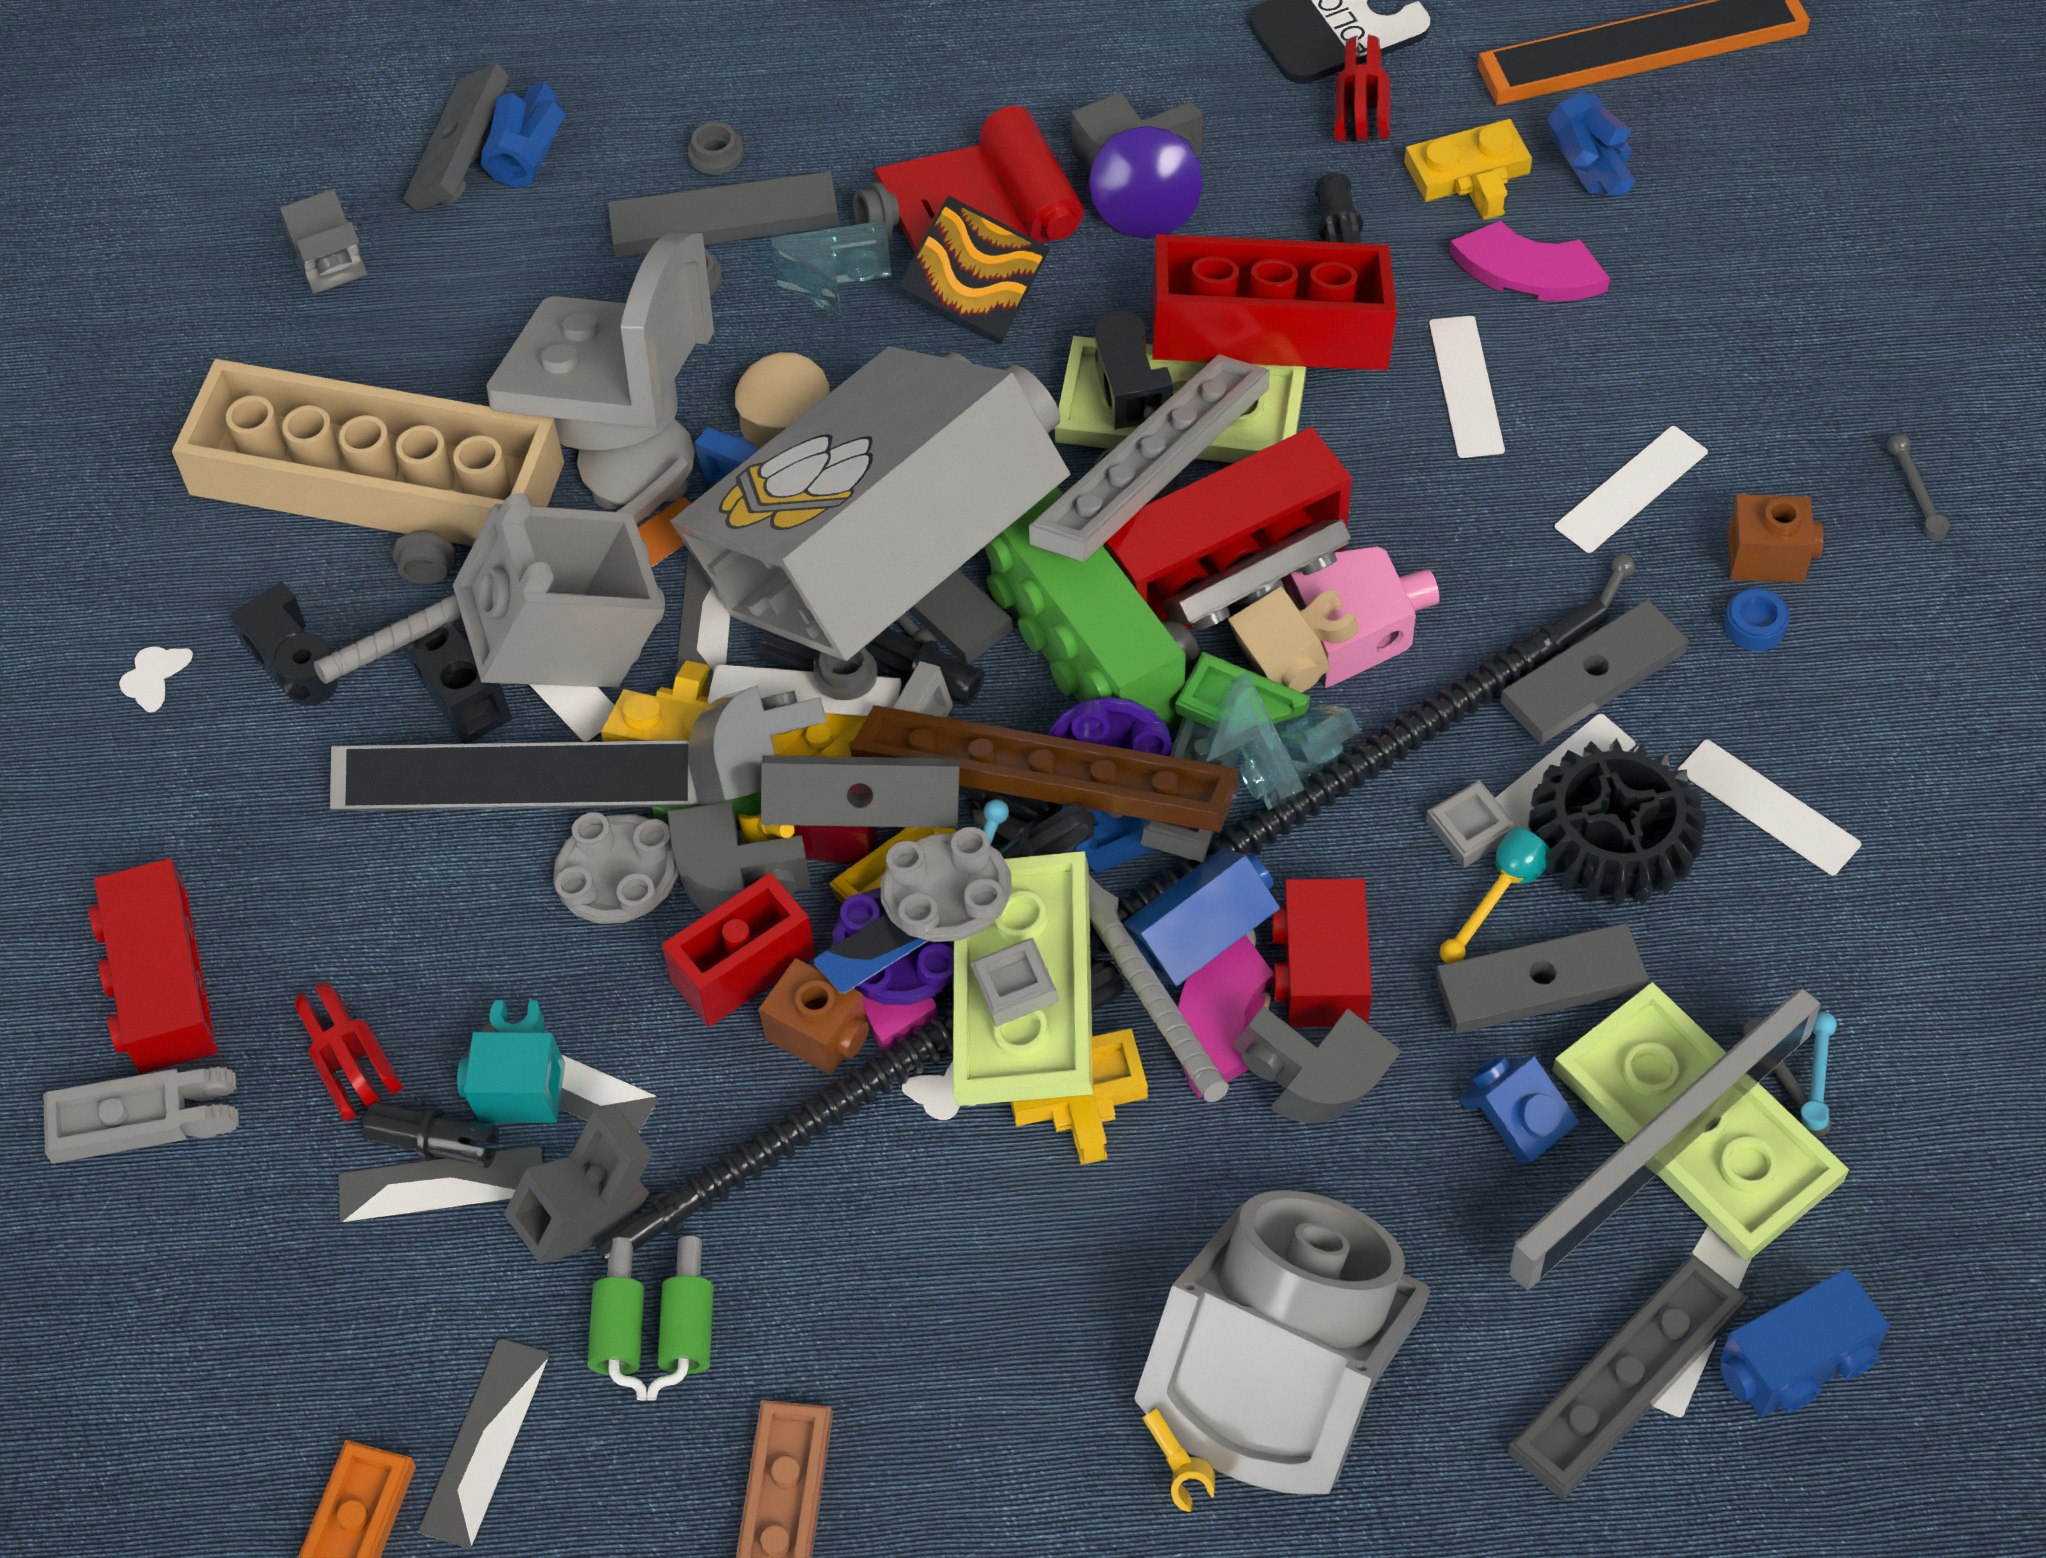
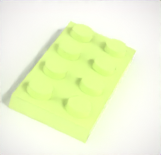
M1073 336L1058 408L1060 423L1055 427L1056 443L1110 448L1122 442L1139 426L1114 429L1095 366V351L1097 348L1095 338ZM1146 344V355L1151 370L1168 367L1173 382V395L1209 363L1152 360V345ZM1253 364L1270 370L1269 389L1195 459L1236 463L1297 434L1306 367Z
M1085 851L1004 859L1011 871V896L1002 915L984 931L965 939L954 941L953 1094L957 1105L965 1106L1093 1094L1089 866ZM1033 937L1056 988L1060 1002L996 1027L970 962Z
M1652 982L1557 1056L1552 1071L1626 1143L1727 1052ZM1758 1083L1657 1175L1747 1263L1842 1184L1849 1169Z

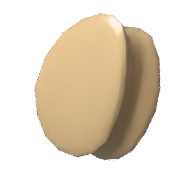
M785 352L765 356L749 366L740 378L735 390V407L739 413L743 437L753 446L761 449L830 393V384L824 371L809 358L797 353Z

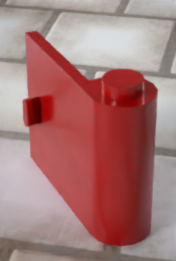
M1019 105L1007 106L989 116L982 126L979 145L875 168L874 177L876 181L881 182L887 189V192H893L899 206L898 223L915 254L948 195L1040 243L1068 237L1076 230L1084 215L1080 199L1033 116L1027 108Z

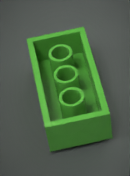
M1056 486L984 546L991 562V575L986 578L989 591L1001 609L1009 607L1017 617L1019 630L1028 647L1035 653L1041 650L1051 663L1050 670L1058 688L1065 696L1073 694L1079 703L1105 697L1133 700L1153 710L1167 725L1170 732L1181 726L1184 717L1177 714L1175 709V703L1185 686L1184 651L1103 546L1085 562L1030 544L1029 525L1063 495Z

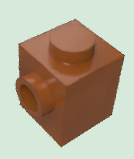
M1736 494L1727 529L1730 580L1805 582L1811 558L1820 559L1822 555L1824 539L1822 522H1813L1811 497Z
M796 958L759 1008L766 1041L831 1076L844 1057L851 1059L859 1052L869 1031L863 994L853 988L846 993H840L821 971Z

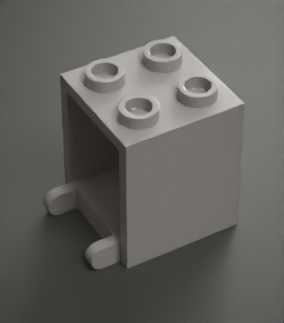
M523 493L512 494L505 499L503 504L494 505L453 583L480 680L485 683L619 688L632 664L638 660L641 649L654 627L662 620L665 610L664 594L657 587L649 563L648 547L646 542L640 537L633 513L531 506L529 497Z

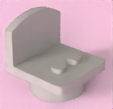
M671 231L656 241L638 270L627 303L559 296L545 298L488 381L486 387L490 408L497 412L554 418L560 444L581 450L593 451L624 448L646 441L662 432L673 421L678 410L675 383L677 374L695 344L707 345L714 333L703 234Z
M1277 1190L1255 1195L1237 1208L1172 1285L1134 1399L1146 1415L1156 1408L1158 1409L1181 1448H1184L1187 1453L1193 1457L1206 1460L1213 1469L1250 1485L1282 1493L1328 1494L1339 1479L1371 1390L1422 1316L1431 1292L1430 1288L1425 1283L1403 1273L1405 1258L1397 1241L1383 1226L1361 1211L1337 1200L1308 1192Z

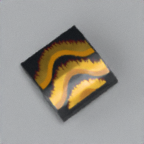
M948 195L905 273L897 292L1001 345L1051 248Z

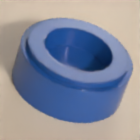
M1763 588L1744 589L1736 593L1728 603L1724 618L1725 632L1736 645L1752 651L1771 649L1777 646L1785 636L1790 619L1789 608L1779 595Z

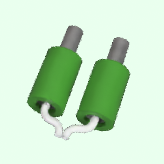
M684 1236L678 1239L676 1276L668 1278L662 1283L657 1365L660 1369L673 1374L654 1380L649 1386L648 1391L643 1382L636 1377L625 1376L635 1373L640 1367L644 1285L635 1279H631L633 1246L629 1238H613L608 1258L607 1278L599 1279L593 1283L587 1367L596 1373L610 1375L613 1381L621 1386L632 1387L636 1391L637 1400H656L658 1391L661 1388L677 1384L683 1380L686 1374L704 1372L710 1367L714 1285L711 1281L700 1277L702 1240L700 1238Z

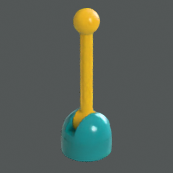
M1513 827L1499 843L1496 850V865L1500 877L1456 937L1442 943L1439 953L1441 959L1446 964L1464 960L1466 944L1511 883L1517 885L1531 883L1545 871V856L1550 848L1538 836L1526 829Z

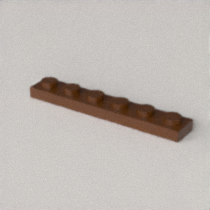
M873 705L850 747L852 757L959 759L960 786L1065 805L1082 803L1087 809L1215 832L1221 831L1240 787L1238 768Z

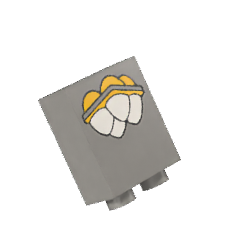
M888 346L670 522L733 618L848 661L1071 475L1048 435L1060 423V413L1046 387L1031 372L1021 366L1012 365L1007 370H1000L972 364L964 356L955 352H950L945 357H939Z

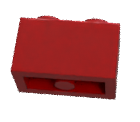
M771 872L661 944L671 983L708 1028L779 981L795 958L806 963L816 956L809 916Z
M1365 878L1285 879L1284 905H1279L1280 909L1271 915L1272 944H1284L1285 962L1274 963L1275 1002H1287L1288 1025L1290 1027H1332L1347 1009L1368 1024L1372 987Z

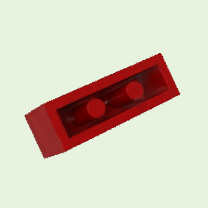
M172 858L94 878L98 904L89 906L88 910L96 940L99 944L105 942L108 958L98 961V969L107 997H115L117 1014L108 1016V1027L116 1052L118 1054L128 1052L140 1075L219 1053L188 891Z

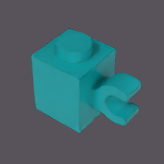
M495 1000L489 1014L490 1022L495 1032H473L469 1057H462L460 1059L457 1072L458 1092L460 1097L467 1099L478 1123H557L565 1061L553 1034L542 1033L545 1019L537 1000H529L527 1016L516 1024L508 1023L509 1012L504 1001Z

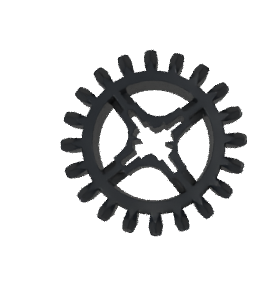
M1617 738L1610 744L1609 751L1602 752L1592 741L1584 748L1582 756L1567 750L1565 756L1561 758L1560 766L1549 765L1543 774L1542 784H1538V787L1533 791L1531 800L1533 810H1530L1528 828L1530 832L1542 839L1550 848L1545 856L1546 875L1564 873L1563 885L1566 892L1578 885L1586 887V896L1589 903L1599 897L1600 893L1611 894V899L1616 908L1624 902L1625 895L1630 893L1642 906L1650 899L1652 889L1666 896L1673 889L1676 879L1684 881L1691 873L1693 862L1701 854L1704 844L1702 835L1704 834L1707 822L1705 812L1700 810L1702 801L1700 789L1687 788L1689 783L1687 769L1673 772L1668 771L1670 761L1667 753L1655 760L1646 757L1647 753L1644 743H1641L1634 750V753L1623 751ZM1587 796H1592L1593 803L1581 806L1580 813L1566 814V811L1577 801ZM1666 830L1667 836L1660 843L1647 850L1642 849L1641 842L1651 839L1653 832Z

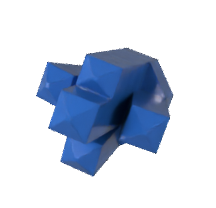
M545 81L529 86L523 100L514 93L497 97L490 135L483 147L481 158L482 168L494 180L515 188L533 184L554 136L566 117L560 105L555 102L557 95Z
M1580 92L1558 103L1547 118L1549 134L1588 193L1604 195L1607 192L1609 195L1624 197L1636 182L1625 166L1632 151V148L1626 143L1632 129L1606 110L1596 94Z

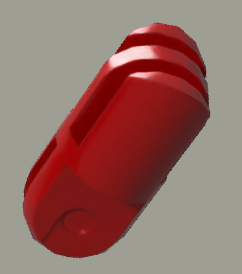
M1368 34L1367 65L1360 64L1358 35L1346 41L1345 69L1337 76L1335 84L1334 138L1337 142H1347L1348 107L1355 109V128L1358 142L1370 140L1371 108L1376 107L1379 139H1389L1391 80L1389 75L1382 69L1380 39L1377 36Z
M322 981L314 985L335 1026L328 1028L316 1006L304 991L296 997L294 1004L313 1040L308 1050L309 1057L343 1121L349 1122L358 1117V1112L335 1070L343 1068L355 1091L368 1108L370 1104L381 1103L382 1099L360 1059L365 1054L368 1055L377 1074L391 1094L395 1095L403 1090V1086L370 1025L363 1020H354L338 992L330 983Z

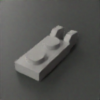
M219 1066L180 1073L177 1069L48 1091L46 1094H43L45 1154L50 1162L55 1164L187 1140L186 1135L204 1139L215 1137L218 1134L231 1133L232 1130H236V1127H239L238 1109H235V1106L220 1103L218 1105L212 1104L211 1106L204 1105L185 1109L184 1098L202 1102L214 1100L216 1097L229 1096L228 1094L234 1093V1090H236L235 1072H232V1069H227V1067L220 1068Z

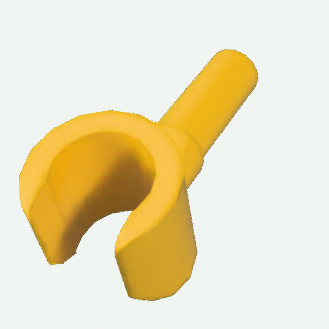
M742 813L738 815L744 844L780 839L782 837L790 838L795 831L793 825H761V814L749 816Z
M1157 1408L1142 1417L1173 1470L1171 1496L1174 1503L1181 1510L1192 1511V1498L1188 1490L1182 1485V1482L1189 1478H1195L1204 1483L1207 1492L1213 1498L1215 1473L1212 1466L1206 1460L1199 1457H1189L1185 1449L1181 1448Z

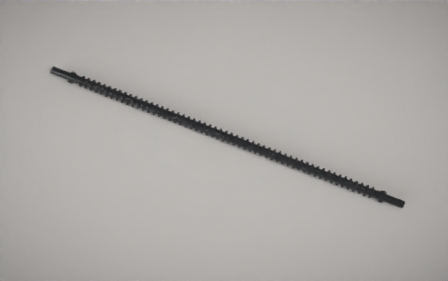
M1592 599L1551 627L1544 624L1540 625L1532 631L1531 638L1526 640L1523 645L1510 644L1507 648V654L1502 652L1496 653L1493 657V663L1485 661L1480 664L1479 672L1474 670L1468 671L1465 675V682L1460 679L1454 680L1451 684V691L1445 688L1440 689L1437 693V700L1426 698L1423 702V710L1419 707H1413L1408 713L1409 719L1404 716H1399L1395 719V728L1386 725L1381 728L1380 737L1369 735L1366 739V747L1361 744H1355L1351 749L1352 756L1346 753L1339 754L1337 766L1333 763H1325L1322 768L1323 775L1317 772L1310 773L1308 784L1302 781L1294 784L1293 794L1288 791H1282L1279 795V803L1273 800L1266 801L1264 813L1259 810H1253L1249 815L1250 822L1243 819L1237 820L1234 825V832L1229 829H1223L1220 833L1219 842L1211 839L1204 861L1222 848L1242 853L1246 856L1247 852L1254 855L1260 854L1262 842L1268 845L1275 844L1277 840L1276 833L1284 836L1289 835L1292 830V823L1297 826H1303L1306 822V814L1311 816H1318L1320 814L1321 804L1326 807H1332L1336 801L1335 795L1342 798L1348 797L1350 785L1355 788L1363 787L1365 783L1364 776L1370 779L1377 778L1379 767L1385 770L1392 768L1393 757L1398 760L1406 759L1408 755L1407 748L1413 751L1420 750L1422 739L1427 742L1434 741L1436 730L1448 732L1451 727L1450 720L1454 723L1463 722L1465 712L1469 714L1477 713L1479 703L1483 705L1490 704L1493 700V694L1502 696V691L1507 688V685H1512L1520 680L1521 676L1524 677L1534 671L1536 665L1550 661L1563 653L1564 647L1608 619V611L1605 605L1599 599ZM1178 858L1175 862L1176 869L1174 871L1170 868H1162L1160 880L1153 877L1147 878L1145 890L1133 887L1130 891L1129 900L1124 897H1118L1117 912L1121 923L1203 862ZM1090 923L1091 962H1094L1097 949L1103 952L1109 951ZM947 1007L945 1009L946 1018L943 1020L931 1017L928 1030L925 1031L920 1027L914 1028V1038L911 1041H908L906 1038H899L897 1050L892 1051L889 1048H883L880 1061L877 1062L873 1058L866 1059V1069L863 1072H860L858 1069H851L849 1071V1081L843 1082L841 1079H835L832 1092L828 1093L823 1089L818 1090V1100L815 1103H811L808 1100L801 1101V1111L795 1114L793 1111L787 1110L784 1113V1123L779 1125L775 1121H770L767 1134L762 1135L760 1132H753V1142L750 1145L746 1146L742 1142L736 1143V1153L733 1156L720 1153V1163L717 1166L712 1167L710 1164H703V1174L700 1177L696 1178L694 1175L688 1174L685 1177L686 1185L679 1190H674L669 1194L660 1193L650 1199L651 1208L595 1243V1247L606 1265L608 1266L613 1238H629L633 1251H635L664 1231H667L670 1235L676 1233L683 1228L684 1221L698 1209L702 1208L705 1211H711V1201L714 1198L719 1197L721 1200H727L729 1198V1188L735 1186L737 1189L743 1190L745 1188L744 1179L747 1176L751 1175L755 1179H760L763 1166L768 1165L771 1168H777V1158L782 1154L789 1158L794 1157V1147L800 1143L804 1147H809L812 1134L817 1133L819 1136H826L828 1132L827 1125L831 1122L837 1126L843 1125V1115L846 1112L858 1115L861 1102L865 1101L869 1105H874L877 1092L881 1091L884 1094H891V1084L894 1081L906 1084L909 1071L912 1070L917 1074H921L924 1071L923 1063L929 1060L931 1063H938L940 1061V1051L945 1050L948 1053H953L954 1008Z

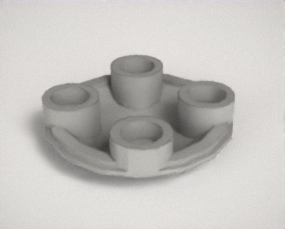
M673 419L656 436L632 446L613 450L592 451L579 449L577 467L583 484L592 492L594 502L602 508L615 509L622 505L625 506L640 495L683 456L689 463L687 472L673 493L664 501L673 502L681 498L687 491L686 479L693 470L695 448L689 432Z
M589 812L580 816L572 826V836L566 840L555 860L553 882L561 903L577 917L598 924L626 923L650 913L668 897L679 875L671 845L670 829L661 820L648 819L635 814L604 816L598 812Z
M965 827L956 833L932 834L914 842L901 841L892 846L886 855L887 868L881 878V903L891 922L910 936L932 942L965 939L989 927L1002 915L1010 899L1011 871L1001 853L990 845V838L987 833L979 828Z

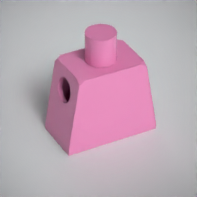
M1377 546L1335 552L1338 560L1320 571L1303 575L1301 569H1298L1284 576L1283 589L1299 611L1308 607L1319 594L1335 589L1339 594L1343 607L1330 614L1327 619L1332 621L1338 620L1352 612L1357 620L1359 631L1351 639L1342 643L1321 641L1331 668L1330 671L1320 677L1325 688L1407 651L1413 643L1415 611L1439 603L1438 586L1429 569L1399 577L1386 550Z

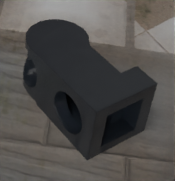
M1113 310L1103 314L1094 326L1097 347L1095 351V366L1114 429L1117 430L1141 425L1173 396V382L1168 367L1151 370L1146 355V324L1143 319L1136 313L1128 310Z
M282 581L230 614L242 645L291 700L306 706L317 705L328 700L335 693L338 686V678L324 684L314 668V662L327 655H331L325 641L321 638L304 633L302 629L306 627L296 596Z
M447 623L426 637L405 646V653L413 670L430 693L434 702L449 720L452 731L462 744H469L513 719L501 684L481 682L471 646L452 624Z

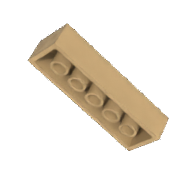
M220 359L214 360L172 449L189 495L403 534H410L418 530H428L439 534L449 542L469 546L474 545L494 505L503 504L510 495L523 493L529 497L531 506L547 507L564 465L555 421L551 417L493 411L489 406Z

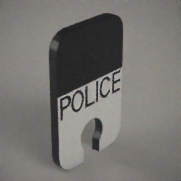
M1270 0L1253 9L1250 17V28L1281 74L1289 81L1306 84L1345 69V45L1349 38L1358 35L1360 64L1367 62L1368 34L1377 36L1380 39V48L1383 56L1425 39L1429 34L1430 17L1419 1L1404 6L1400 12L1394 15L1385 16L1376 14L1369 9L1367 4L1371 0Z

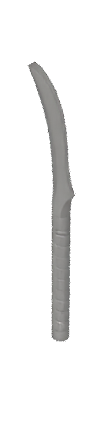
M681 456L663 475L617 512L633 513L636 524L646 518L669 498L682 481L688 469V461ZM453 594L441 602H437L424 610L408 616V618H404L391 624V626L375 632L373 635L360 639L356 643H352L331 655L315 661L314 668L318 677L324 684H327L437 630L447 623H452L462 618L456 595Z
M981 809L973 810L974 822L984 826L986 822L983 814L984 811ZM1008 815L1005 822L998 824L996 833L1009 840H1013L1019 836L1021 827L1027 823ZM1089 875L1091 925L1128 982H1130L1131 987L1139 996L1142 1004L1148 1010V1013L1157 1024V1027L1166 1038V1041L1175 1052V1055L1184 1066L1203 1098L1207 1102L1220 1100L1228 1092L1229 1086L1121 923L1117 912L1118 898L1104 890Z

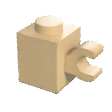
M1281 586L1228 619L1241 651L1257 674L1301 693L1310 689L1323 674L1331 670L1321 641L1342 643L1354 637L1359 631L1357 620L1352 612L1338 620L1332 621L1327 619L1330 614L1343 607L1339 594L1335 589L1319 594L1308 607L1299 611Z

